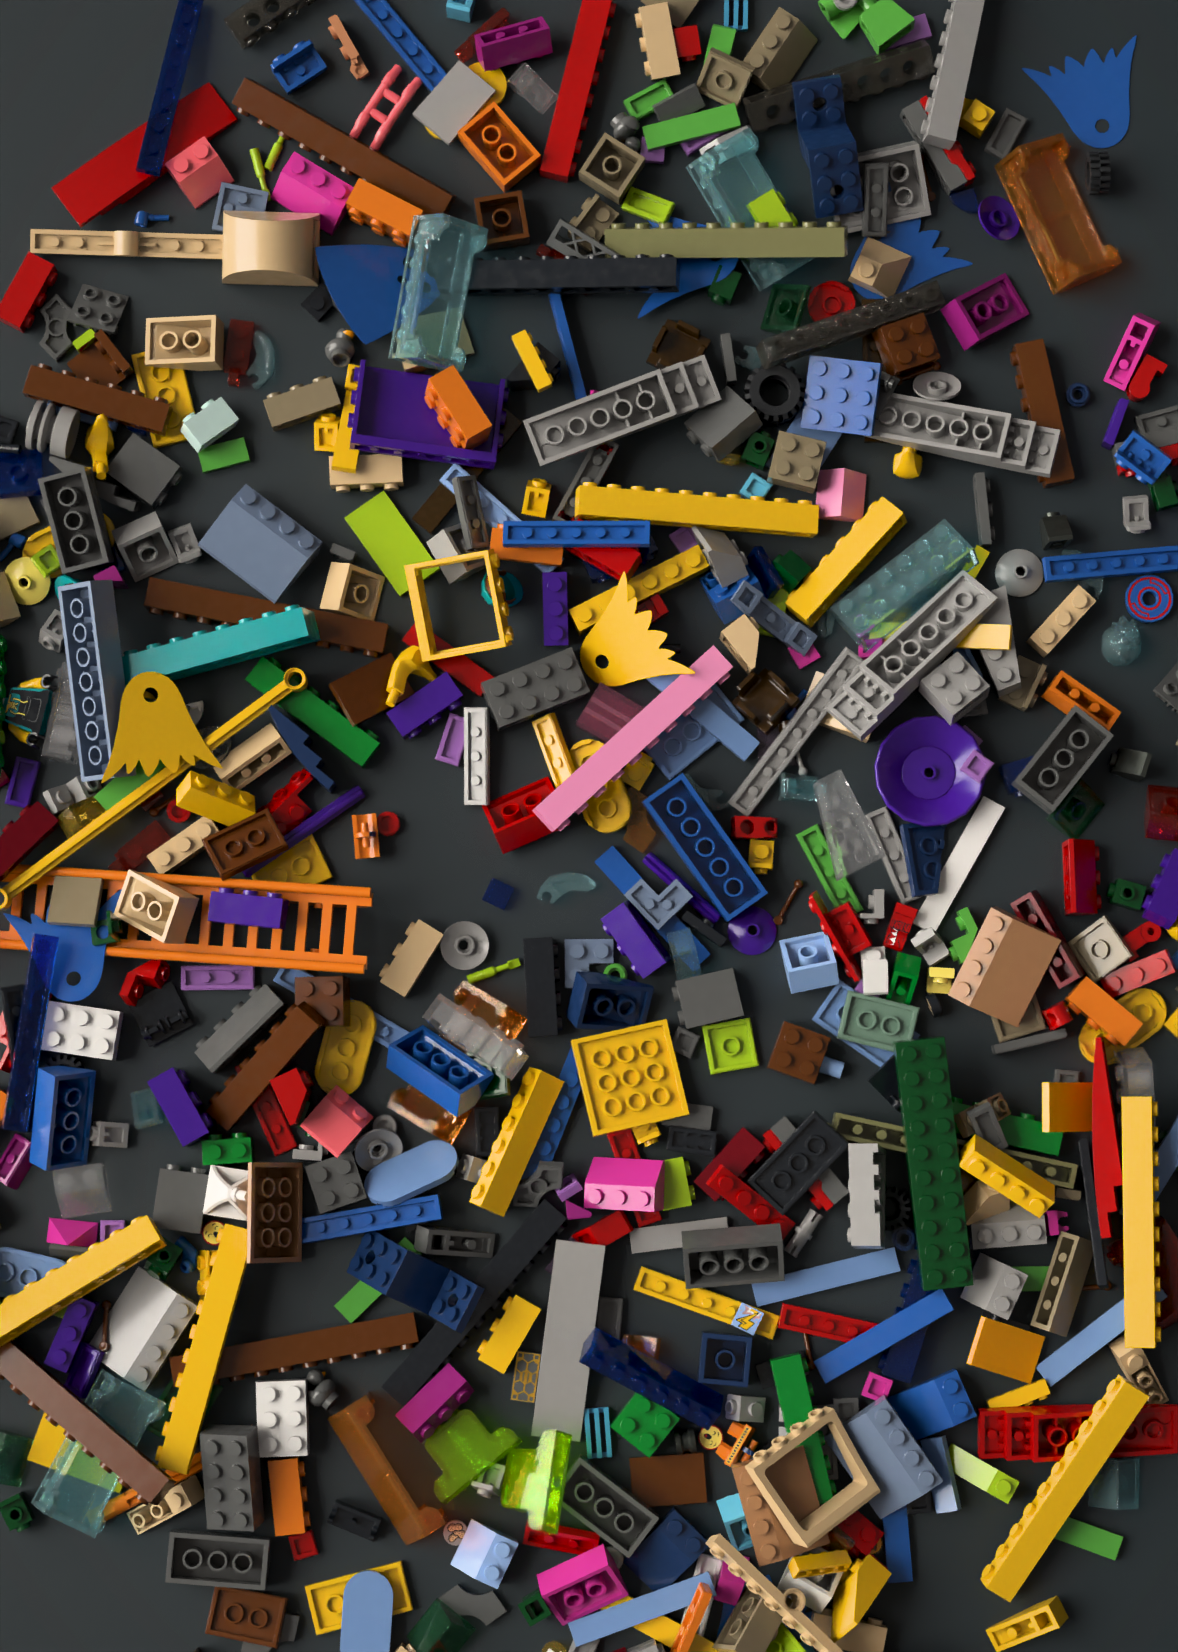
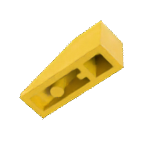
M1057 1595L987 1628L986 1632L996 1652H1000L1060 1628L1069 1617Z

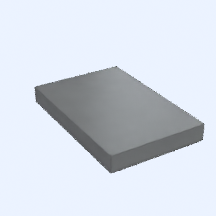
M459 60L412 114L413 117L450 146L458 137L457 131L479 113L496 93V90Z

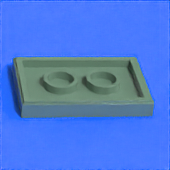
M848 990L837 1038L894 1052L893 1041L913 1039L920 1008Z

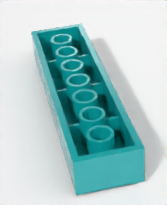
M298 604L285 607V612L276 614V611L263 613L262 618L253 620V617L241 619L238 621V625L230 626V624L216 626V631L207 633V630L194 632L191 638H172L169 640V644L162 646L161 643L150 644L146 646L147 650L138 652V649L123 652L124 656H122L125 686L133 677L144 672L161 673L171 681L319 641L321 639L314 612L305 607H300Z

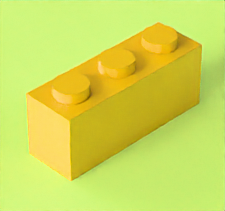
M191 770L176 788V806L226 826H231L256 813L254 795Z
M515 1294L514 1298L510 1296L507 1298L502 1307L506 1312L501 1320L496 1317L489 1329L493 1332L489 1341L484 1339L477 1350L481 1354L478 1358L480 1361L502 1374L505 1373L541 1311L540 1307L518 1294Z

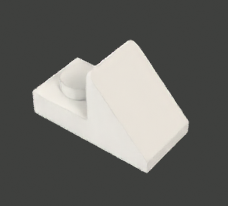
M885 946L867 947L861 950L863 995L888 994V960L885 956Z

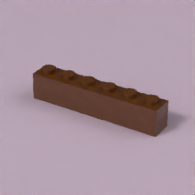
M1042 338L1015 344L1012 352H1010L1011 365L1016 366L1018 375H1015V383L1017 389H1021L1023 396L1020 399L1022 412L1027 414L1029 421H1035L1037 426L1061 430L1051 477L1037 476V480L1039 483L1042 482L1043 489L1072 483L1075 476L1044 340Z
M39 363L38 367L30 365L22 391L27 398L44 400L48 404L54 403L59 407L66 406L78 409L80 413L94 417L104 414L107 416L108 421L165 437L173 411L171 405L168 404V400L156 396L154 400L146 398L144 393L136 390H131V393L121 391L122 387L108 383L107 386L100 385L98 380L91 377H85L84 380L75 377L76 374L66 370L58 373L52 371L53 368L45 364Z
M305 1001L299 1005L294 1003L285 1012L287 1018L283 1023L278 1021L269 1031L272 1034L267 1041L263 1039L254 1048L257 1053L252 1058L248 1056L239 1065L241 1071L237 1076L232 1074L226 1080L224 1091L222 1093L216 1092L209 1100L211 1106L206 1112L227 1131L239 1122L271 1085L269 1080L279 1076L326 1022Z

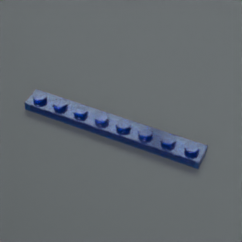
M178 0L136 166L137 172L160 177L204 0Z
M33 933L1 1126L3 1130L28 1131L59 942L58 936Z

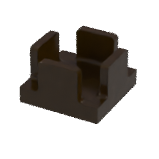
M667 319L652 345V351L646 363L661 370L676 363L688 361L704 355L711 340L700 334L701 330L681 320L676 323Z
M764 668L758 675L752 671L737 686L736 689L739 695L731 703L767 736L801 701L774 672Z

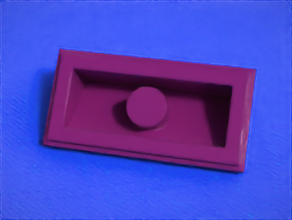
M114 565L93 577L94 580H112L113 588L128 589L122 574Z
M15 1133L0 1158V1182L14 1190L18 1189L32 1166V1163L29 1162L31 1141L18 1133Z
M565 1200L568 1220L591 1218V1211Z

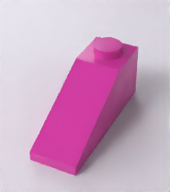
M1140 312L1133 315L1103 379L1104 382L1123 391L1127 389L1150 347L1161 322Z

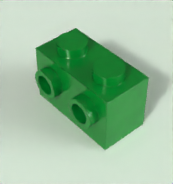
M233 1133L231 1139H222V1134L207 1135V1140L201 1141L203 1165L255 1162L253 1137H247V1133Z

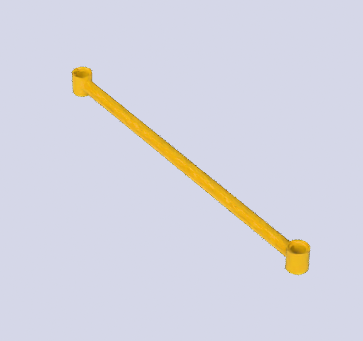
M299 668L287 670L282 682L203 739L209 750L213 751L266 712L271 705L274 706L291 692H302L308 685L305 673ZM294 674L302 676V682L298 686L290 685L289 680ZM194 755L195 763L201 760ZM180 756L177 773H173L165 767L10 883L0 888V893L5 897L4 903L0 905V911L7 910L12 904V898L192 765Z

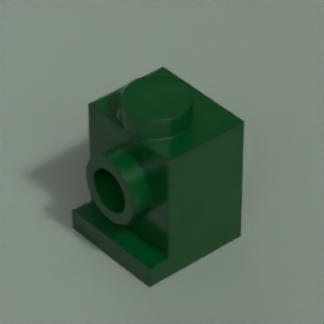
M1167 472L1162 473L1153 485L1148 484L1156 512L1178 506V498L1176 496L1178 495V486L1176 481H1172L1171 476H1168Z
M23 1491L0 1502V1512L10 1531L16 1528L18 1533L31 1526L29 1521L35 1519V1516ZM13 1510L19 1511L20 1517L18 1519L12 1517Z
M540 1588L524 1596L522 1602L518 1604L530 1627L552 1614L551 1609L541 1597Z

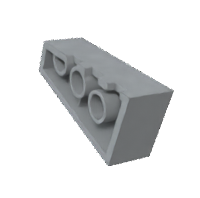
M1006 585L990 591L998 597V601L977 624L1012 626ZM1012 629L1011 651L979 649L999 697L1022 688Z
M848 1143V1191L850 1193L848 1217L851 1223V1228H848L847 1231L848 1242L855 1249H885L886 1150L878 1143Z

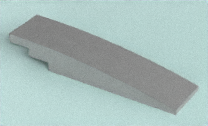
M701 355L661 370L657 369L523 420V423L541 467L712 405L722 399L705 355Z
M892 393L878 420L875 419L873 436L865 437L972 463L1050 478L1061 430L1037 426L1035 421L1012 418L1010 413Z
M962 570L859 665L860 671L843 686L844 692L826 707L828 713L861 741L865 739L920 685V680L932 672L998 601V597L966 571Z
M556 1239L531 1436L580 1442L605 1245Z

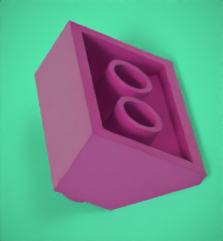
M294 151L280 173L271 199L294 213H320V229L332 236L347 213L346 201L354 187Z
M593 1157L585 1181L584 1208L645 1212L664 1210L665 1160Z
M604 1544L537 1574L541 1597L562 1626L629 1595L618 1567Z

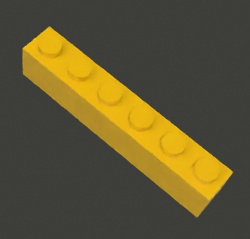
M883 496L878 501H874L869 506L865 516L862 519L856 520L851 531L837 541L835 549L821 559L815 571L808 573L803 580V584L788 595L785 602L788 610L811 628L907 523L904 513Z
M699 545L631 578L627 583L628 602L637 597V606H639L657 593L661 595L708 571L709 564ZM617 586L568 610V615L579 636L594 627L610 603Z
M529 1067L522 1078V1084L518 1093L512 1100V1107L508 1116L503 1120L499 1136L492 1145L491 1154L482 1167V1174L478 1183L472 1189L470 1203L496 1215L505 1216L564 1081L542 1070Z

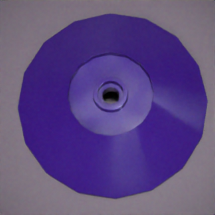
M939 716L914 717L895 727L881 743L874 764L876 787L886 806L903 820L924 827L947 825L966 815L980 798L986 775L979 784L959 769L974 749L983 756L984 754L974 736L957 722L950 726L944 718ZM931 769L933 772L932 777L925 776L924 770Z

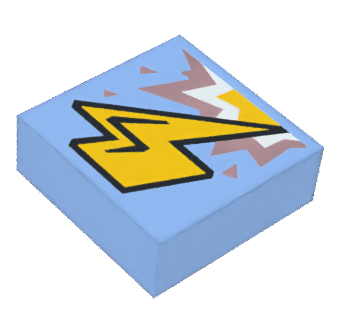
M741 1302L731 1325L754 1336L764 1313Z

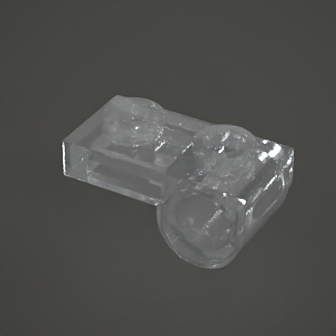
M523 63L507 80L510 88L519 96L524 97L540 114H544L558 99V95L527 63Z

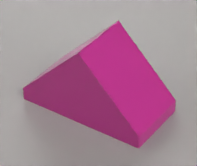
M723 1561L715 1588L717 1596H714L713 1600L735 1606L745 1581L741 1577L733 1575L728 1570L729 1565Z

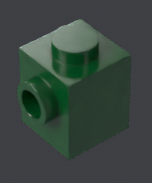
M719 265L712 284L706 286L709 289L708 297L715 304L721 306L725 304L731 305L741 281L742 273L732 270L727 277L716 282L723 267Z
M761 430L758 433L754 432L751 434L740 462L763 471L775 442L774 439H771L772 435Z
M790 549L784 556L780 553L771 563L774 568L768 575L790 594L804 580L812 568Z
M1118 878L1114 883L1111 882L1106 895L1110 897L1108 903L1137 912L1141 909L1147 886Z
M163 1237L167 1245L150 1255L144 1268L153 1278H161L165 1281L179 1261L183 1249Z

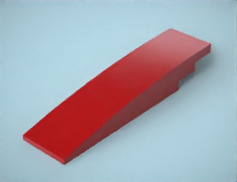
M208 82L112 144L51 189L80 228H82L98 215L103 216L119 203L123 205L167 173L168 170L165 163L203 136L209 142L238 120L210 82Z
M1104 1037L1096 1038L1092 1091L1093 1166L1101 1239L1113 1236L1110 1212L1119 1210L1116 1186L1123 1185L1122 1156Z
M1095 1404L978 1408V1457L980 1459L1005 1458L1006 1461L1031 1459L1033 1463L1060 1461L1065 1454L1067 1445L1074 1441L1078 1435L1081 1424L1088 1420L1093 1413ZM1144 1404L1108 1458L1178 1453V1405Z

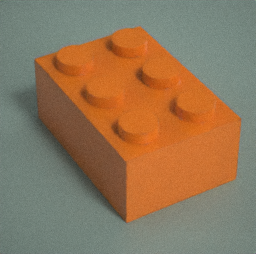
M495 101L457 131L458 140L504 193L541 163V154Z
M358 178L346 201L351 221L361 226L366 224L372 227L371 230L380 236L386 234L392 237V241L401 247L407 245L412 248L425 225L424 211L361 178Z
M452 365L430 377L424 399L430 409L434 408L438 414L437 420L443 429L447 428L451 435L450 440L453 446L472 450L488 441L492 424L455 366Z

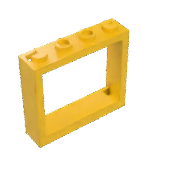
M494 549L404 565L422 662L512 645L511 640L514 639L512 627L508 626L507 620L509 607L503 599L502 592H504L505 587L503 579L499 578L498 568L500 567V560ZM484 558L500 640L437 651L421 570Z

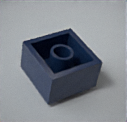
M702 1331L698 1383L748 1387L752 1337Z

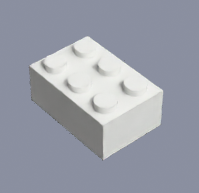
M47 1000L39 1049L116 1061L124 1013Z
M307 1378L258 1380L256 1382L257 1430L260 1457L308 1456L310 1454Z

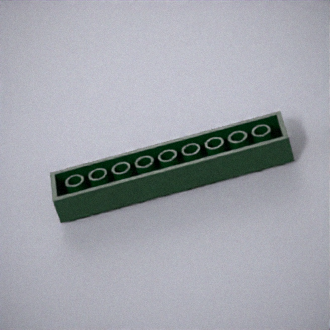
M936 1036L893 1041L921 1287L924 1291L972 1286L974 1284L945 1037Z

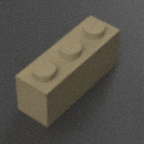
M320 376L313 379L311 384L305 386L297 384L290 387L288 392L282 394L281 392H274L267 395V399L263 400L273 431L276 432L314 419L324 413H331L342 409L332 377Z

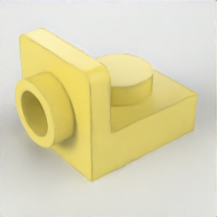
M927 968L926 992L948 994L951 989L952 979H954L955 969Z

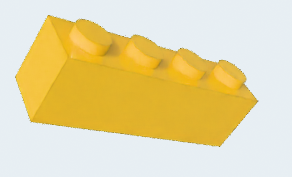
M975 1134L960 1150V1167L1038 1218L1055 1203V1185Z

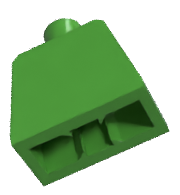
M860 0L858 2L859 6L864 10L859 19L860 27L878 56L914 29L915 19L893 0H879L877 2L874 0Z

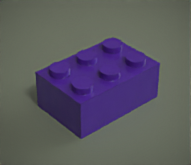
M172 1067L147 1081L183 1147H189L207 1137V1135L214 1133L211 1127L215 1125L210 1115L203 1113L199 1107L203 1103L197 1092H191L188 1087L191 1081L184 1070Z

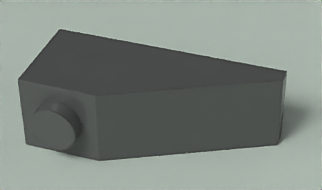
M417 1225L414 1249L433 1255L493 1258L496 1234L443 1226Z

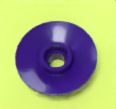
M989 196L980 203L978 208L979 220L984 230L990 236L1002 241L1010 240L1016 236L1020 226L1019 217L1014 207L1007 200L999 196Z
M750 906L729 921L728 937L733 947L739 952L746 955H758L768 950L776 938V924L767 911L759 907ZM749 926L757 928L755 935L748 933Z

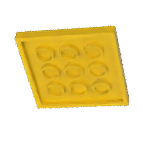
M667 1019L570 1041L593 1137L689 1115Z

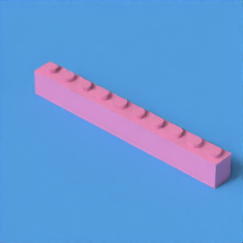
M713 645L689 667L695 674H681L532 811L551 832L555 829L562 831L571 822L568 818L574 812L579 815L589 806L586 801L590 797L598 798L607 789L604 785L610 779L615 782L625 773L622 768L626 764L634 765L642 757L640 752L645 747L650 750L660 741L657 736L662 731L670 732L678 724L675 720L681 714L686 717L696 708L693 703L697 699L705 700L713 692L711 687L716 682L721 685L731 676L728 671L733 666Z

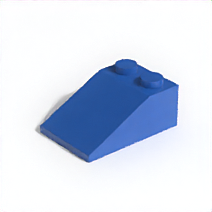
M954 1368L887 1397L916 1440L977 1416L959 1374Z

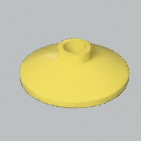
M31 557L17 558L5 570L15 602L22 605L39 603L47 596L51 587L50 575L44 578L31 561ZM22 578L27 579V586L21 584Z

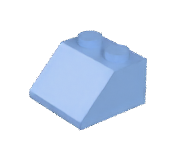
M823 931L779 940L791 994L839 984L837 962L829 936L825 935Z
M471 1518L450 1564L472 1578L498 1589L519 1543L517 1539Z

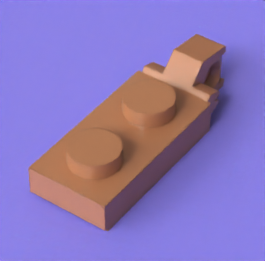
M333 15L328 18L331 23L328 29L334 40L339 38L343 44L339 48L346 61L351 59L350 72L357 81L369 76L370 73L339 17Z

